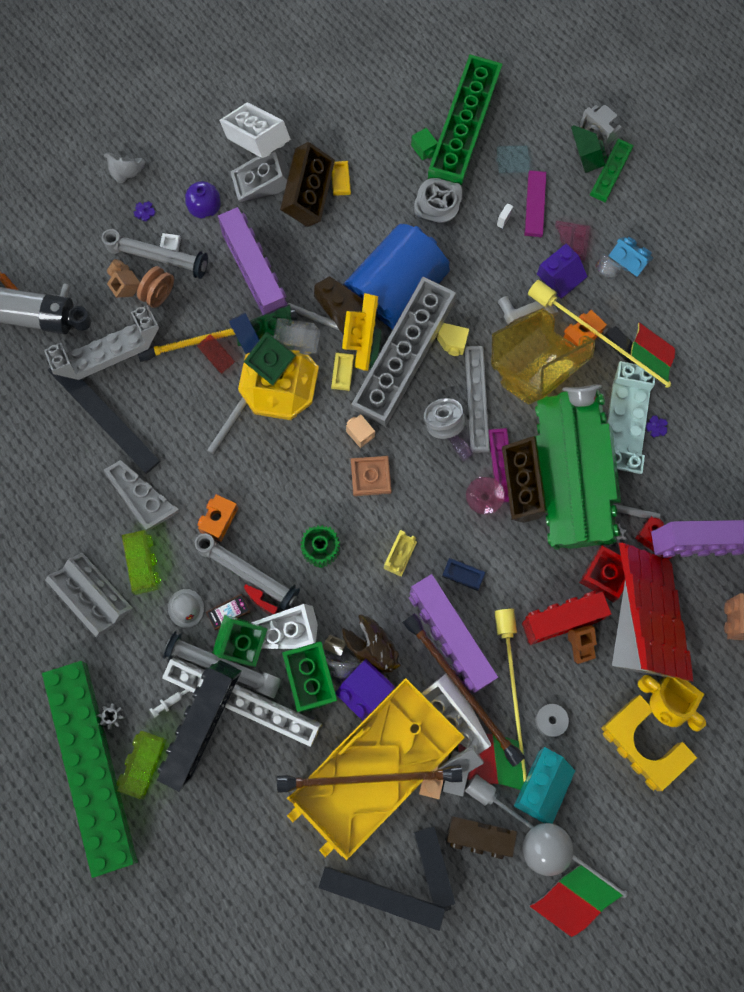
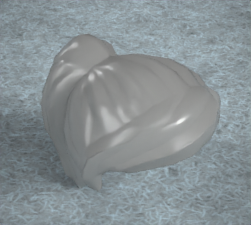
M110 152L104 154V157L107 158L108 170L111 176L119 183H124L128 178L137 176L145 168V160L143 158L130 159L128 155L117 158Z

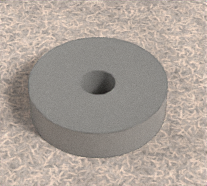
M547 704L540 708L536 714V726L545 736L557 737L563 734L568 727V714L557 704ZM550 717L555 718L554 724L549 722Z

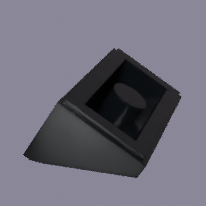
M617 326L604 334L606 338L631 355L633 342ZM612 347L627 363L631 361L625 355H623L614 347Z

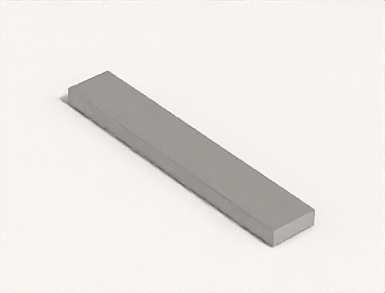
M465 346L470 453L489 452L483 346Z

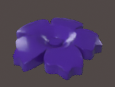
M149 201L143 204L137 203L136 211L133 212L134 217L141 218L142 221H148L150 216H154L156 213L154 208H152V203Z
M652 416L649 422L646 423L645 428L648 432L651 431L650 436L654 438L659 437V435L664 436L667 434L665 426L668 422L662 418L658 421L657 416Z

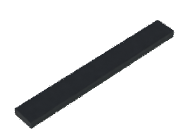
M51 367L48 369V372L145 474L149 473L160 463V460L82 379L77 380L55 375Z

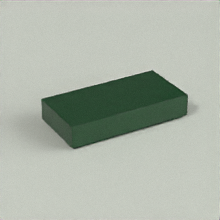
M374 329L369 369L373 367L379 356L381 329Z

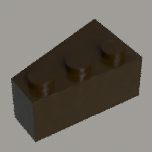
M330 276L314 286V298L344 335L346 312H362L364 299Z
M451 816L446 842H450V847L462 850L463 846L470 847V852L483 855V851L491 852V857L503 859L504 856L513 858L517 831Z

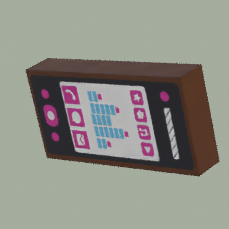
M242 594L206 613L216 631L221 626L224 614L241 618L250 613V610Z

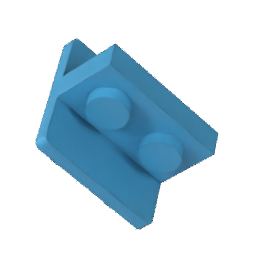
M631 237L619 238L609 257L638 277L649 261H652V252L645 247H638L636 245L637 241Z

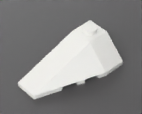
M445 673L421 692V694L465 737L460 744L466 748L473 745L478 754L489 748L491 743L468 700L455 686L454 681L448 677L449 675Z

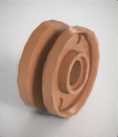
M158 266L151 268L144 275L138 286V299L147 302V305L152 308L159 307L169 296L173 288V275L165 273L164 269Z

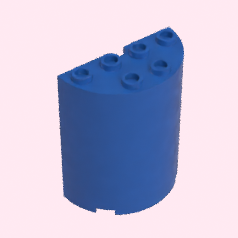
M399 224L342 285L363 299L364 293L378 296V307L375 317L393 330L422 277L439 284L450 272V262L437 246L434 238L425 235L417 226Z

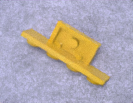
M364 293L362 312H346L342 343L343 349L357 350L355 367L364 371H368L370 364L375 316L378 307V296Z

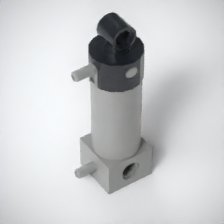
M63 284L60 296L0 287V323L66 335L70 331L71 325L77 330L84 331L91 326L92 320L84 307H74L72 299L68 298L70 289L68 284Z

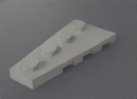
M121 460L104 469V473L146 532L179 512L177 507L170 504L164 496L157 493L147 482L145 483L138 474Z

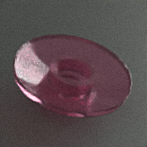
M480 477L469 484L466 491V500L473 511L479 514H491L502 506L504 490L495 479ZM485 494L488 496V499L483 500L481 496Z

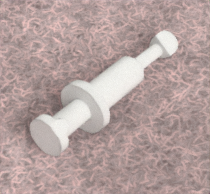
M185 689L181 693L177 692L165 701L161 699L159 706L149 709L154 718L164 709L168 712V708L181 700L182 696L189 692V690Z

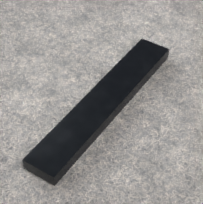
M327 866L324 867L319 884L320 889L440 931L446 910L444 907Z

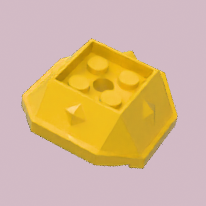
M287 347L297 357L283 373V378L278 380L274 386L247 364H243L238 391L254 414L292 420L297 414L312 404L319 366L304 349Z

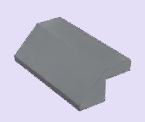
M83 553L69 558L62 569L49 574L45 579L95 637L110 630L133 609Z

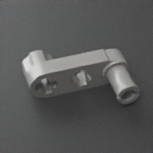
M508 296L498 300L508 326H514L540 314L544 321L551 320L559 314L554 304L551 307L548 305L545 308L535 301L521 308L514 309Z

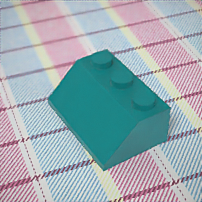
M546 747L542 748L535 757L514 807L542 823L553 824L575 770L564 757Z

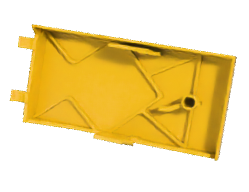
M405 678L308 778L430 772L465 737ZM411 779V781L400 780L397 782L395 780V782L379 781V783L304 786L297 788L287 797L295 806L287 817L294 822L303 815L327 840L319 851L326 857L335 849L348 860L424 780L416 779L412 781Z

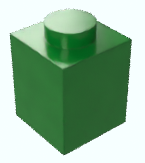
M425 128L412 135L411 146L422 161L432 158L438 142L429 130Z

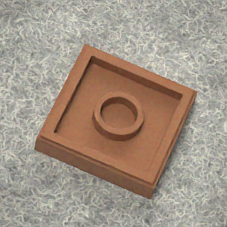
M388 456L351 458L353 496L391 494Z

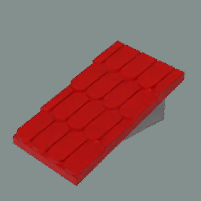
M619 543L625 584L612 666L639 673L673 677L694 682L690 651L687 650L685 627L681 620L678 590H675L672 563L666 558L651 554L632 545Z

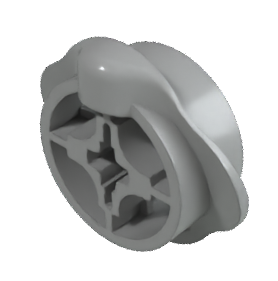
M439 178L426 180L418 190L414 203L415 215L418 218L437 223H445L452 220L456 216L462 200V186L459 183ZM427 194L430 195L428 200L425 197ZM448 201L451 203L450 207L447 206Z

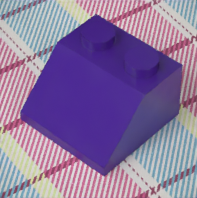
M567 243L542 262L537 272V275L551 289L556 291V294L561 299L588 277L579 255Z
M365 659L341 684L335 694L364 721L393 691L395 686Z

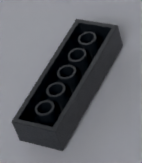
M222 660L215 664L212 663L209 668L204 670L201 676L203 682L200 687L198 686L192 696L194 698L192 706L189 705L183 716L186 719L183 724L178 726L175 732L177 738L174 743L171 742L166 751L168 757L166 761H162L157 772L160 774L157 781L180 792L192 779L240 677L241 670Z

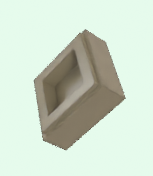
M329 635L323 645V649L341 656L347 644L344 640Z

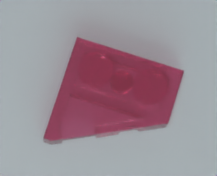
M556 221L555 228L558 229L562 245L567 243L579 255L580 260H585L590 226Z

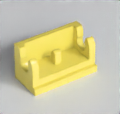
M399 531L384 564L385 570L402 577L417 543L414 536L409 537L406 535V532Z

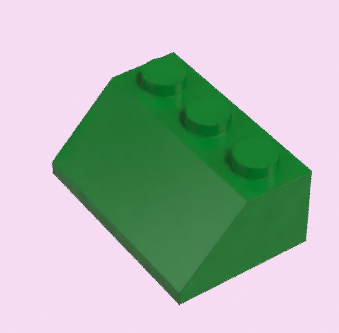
M321 641L282 652L298 713L318 709L337 701Z

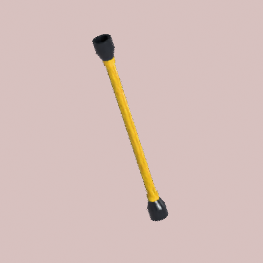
M291 309L292 324L298 323L295 309ZM230 328V330L226 329L221 332H214V334L210 333L205 336H198V338L194 337L189 340H182V342L166 344V346H150L148 350L138 353L140 362L151 360L157 355H161L162 352L217 340V338H224V336H233L235 333Z

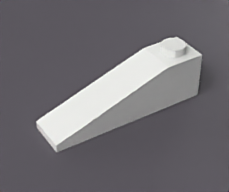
M302 604L251 622L268 628L262 645L264 649H296L316 643L318 624L313 606Z

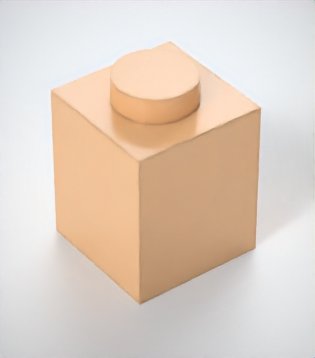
M359 415L357 418L353 417L347 422L346 432L360 448L375 437V430L362 415Z

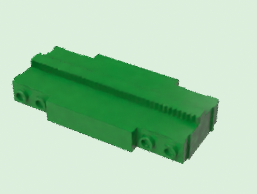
M597 389L594 403L583 407L572 405L567 391L561 392L557 396H544L541 399H537L538 406H535V411L540 423L537 424L539 435L535 437L546 502V513H548L546 515V524L550 527V533L547 535L549 545L558 550L562 547L573 549L614 544V542H617V536L620 535L618 524H615V517L618 516L617 507L613 504L621 503L613 428L607 423L606 412H603L602 405H605L604 394H601Z

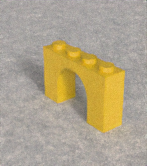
M638 695L601 727L604 731L602 734L610 743L614 742L618 747L616 749L623 758L630 760L632 769L637 774H642L646 778L645 783L651 790L663 791L697 757L683 742L677 743L662 758L656 761L646 759L637 751L634 744L635 729L652 713L650 705L641 695Z

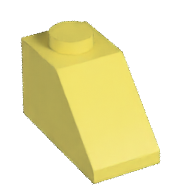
M443 323L436 338L443 349L450 355H463L469 329Z

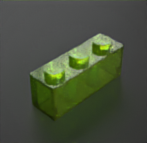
M145 530L122 535L132 592L138 595L159 590L158 584L161 581L159 573L155 572L154 565H157L155 553L152 554L151 547L154 546L152 536L148 535Z
M140 731L139 734L135 735L132 743L134 749L132 754H128L125 760V766L127 767L124 774H121L117 781V786H119L118 792L138 799H145L167 739L144 731Z

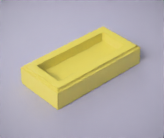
M336 353L331 389L350 391L354 361L353 354Z

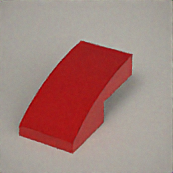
M245 584L244 589L260 609L269 615L279 612L278 607L263 601L264 592Z

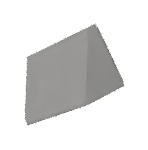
M472 745L440 764L438 769H444L450 765H461L463 776L482 765L484 761Z

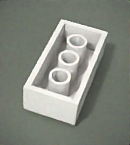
M248 102L220 119L227 139L261 158L269 156L271 152L283 147L286 142L291 140L283 120Z

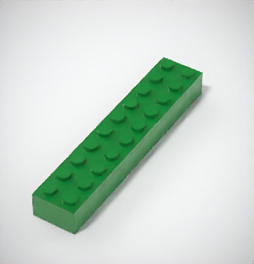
M78 661L44 672L42 677L91 877H98L136 864L138 860L103 726L100 725L102 720L98 716L100 712L88 665L83 661Z

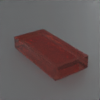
M211 334L196 345L220 374L224 373L235 363L232 357Z

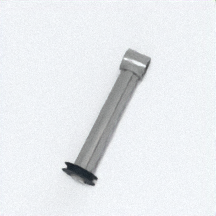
M108 229L102 234V241L108 252L112 254L122 251L192 270L193 277H198L199 279H202L206 272L208 254H203L202 251L197 256L126 238L119 235L114 229Z
M207 533L200 534L195 539V547L201 556L212 558L281 602L279 610L284 609L283 611L290 609L296 601L300 592V588L295 589L296 585H293L290 589L286 588L220 546ZM210 542V546L208 548H201L203 543Z
M177 631L169 639L165 648L164 659L169 657L168 660L170 661L175 655L204 668H209L212 663L215 664L222 660L242 671L238 682L255 688L256 692L273 699L275 698L282 679L265 672L261 674L230 660L218 658L213 653L181 641L182 633L177 635Z

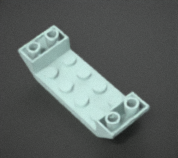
M622 361L618 364L612 385L607 423L613 428L617 470L642 474L645 455H642L650 391L655 385V377L637 364Z

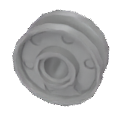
M438 399L432 402L424 412L427 430L436 438H451L459 434L466 424L462 405L454 399Z

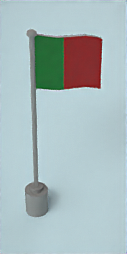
M477 774L471 778L464 790L466 793L484 806L488 803L491 805L494 802L530 829L534 827L496 799L498 794L495 793L496 788ZM573 855L572 859L580 865L563 876L544 897L529 905L571 937L584 930L607 906L620 897L626 898L628 896L626 890H621L575 855Z

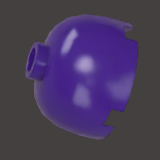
M204 181L196 182L187 189L185 194L186 207L194 217L202 219L210 215L213 216L220 209V194L211 183Z

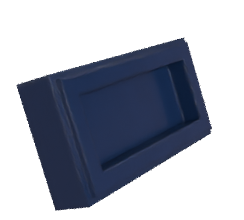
M245 312L229 320V323L245 354H248L259 342V338Z
M449 558L442 577L478 591L485 572Z

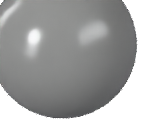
M538 824L527 832L523 840L522 852L527 865L540 875H558L565 871L572 861L574 853L572 840L564 829L555 824Z

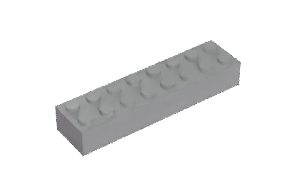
M422 277L351 404L353 411L385 427L387 426L456 301V292Z

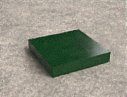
M265 332L243 362L274 386L297 355L270 333Z

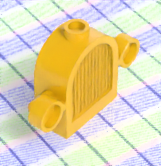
M644 675L638 681V687L641 691L652 693L650 708L654 716L661 723L669 727H679L687 721L689 727L697 732L706 726L705 718L696 711L704 693L688 681L663 676L657 682L649 675Z

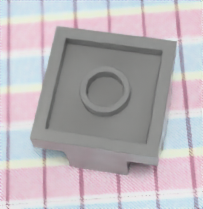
M597 105L592 109L588 107L583 113L579 127L596 133L598 140L602 139L606 151L609 144L619 136L622 128L618 125L614 129L609 125L616 119L617 114L606 105H603L599 110Z

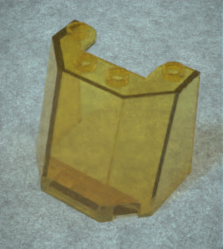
M543 308L492 334L491 364L494 370L500 373L503 379L500 381L503 388L528 405L545 398L594 357L595 340L588 336H582L579 339L578 346L554 332V316Z

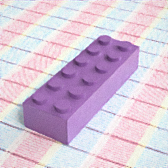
M237 207L218 215L222 235L262 314L264 315L286 306V294L282 287L279 288L275 272L271 273L269 260L267 257H263L262 247L259 242L256 243L253 229L248 228V220L245 214H241Z
M744 520L675 521L651 532L655 555H663V557H673L675 554H680L681 557H688L693 554L707 556L710 553H715V556H722L727 553L732 555L744 554Z
M431 574L411 586L410 602L414 607L418 606L421 611L419 615L422 621L430 625L432 637L435 641H440L442 644L441 651L446 658L450 657L453 662L451 664L453 670L457 675L461 674L466 688L475 694L495 681L498 676L433 575Z

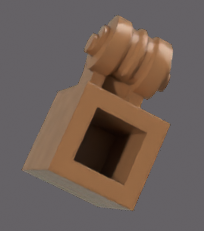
M114 259L107 269V273L111 276L107 285L116 298L134 296L140 284L139 280L132 271H129L128 265L118 259Z

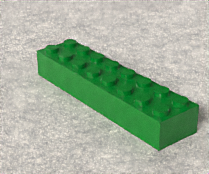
M469 54L428 170V179L439 178L459 183L461 186L463 185L500 78L502 63Z

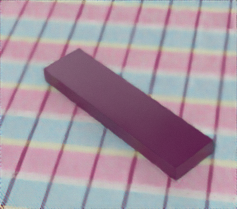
M530 170L528 172L524 236L542 237L546 172Z
M507 428L488 430L497 503L509 502L502 446L509 444Z

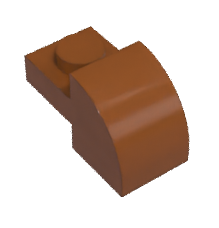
M586 624L569 630L568 640L572 644L574 661L580 664L596 658L594 645H597L595 628L591 624Z

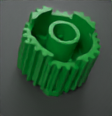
M317 525V527H309V530L306 529V533H303L300 543L302 555L306 562L318 568L327 567L328 564L331 565V562H335L340 551V541L334 529L331 530V527L327 528V526L323 527V525L319 527ZM317 544H324V548L317 549Z

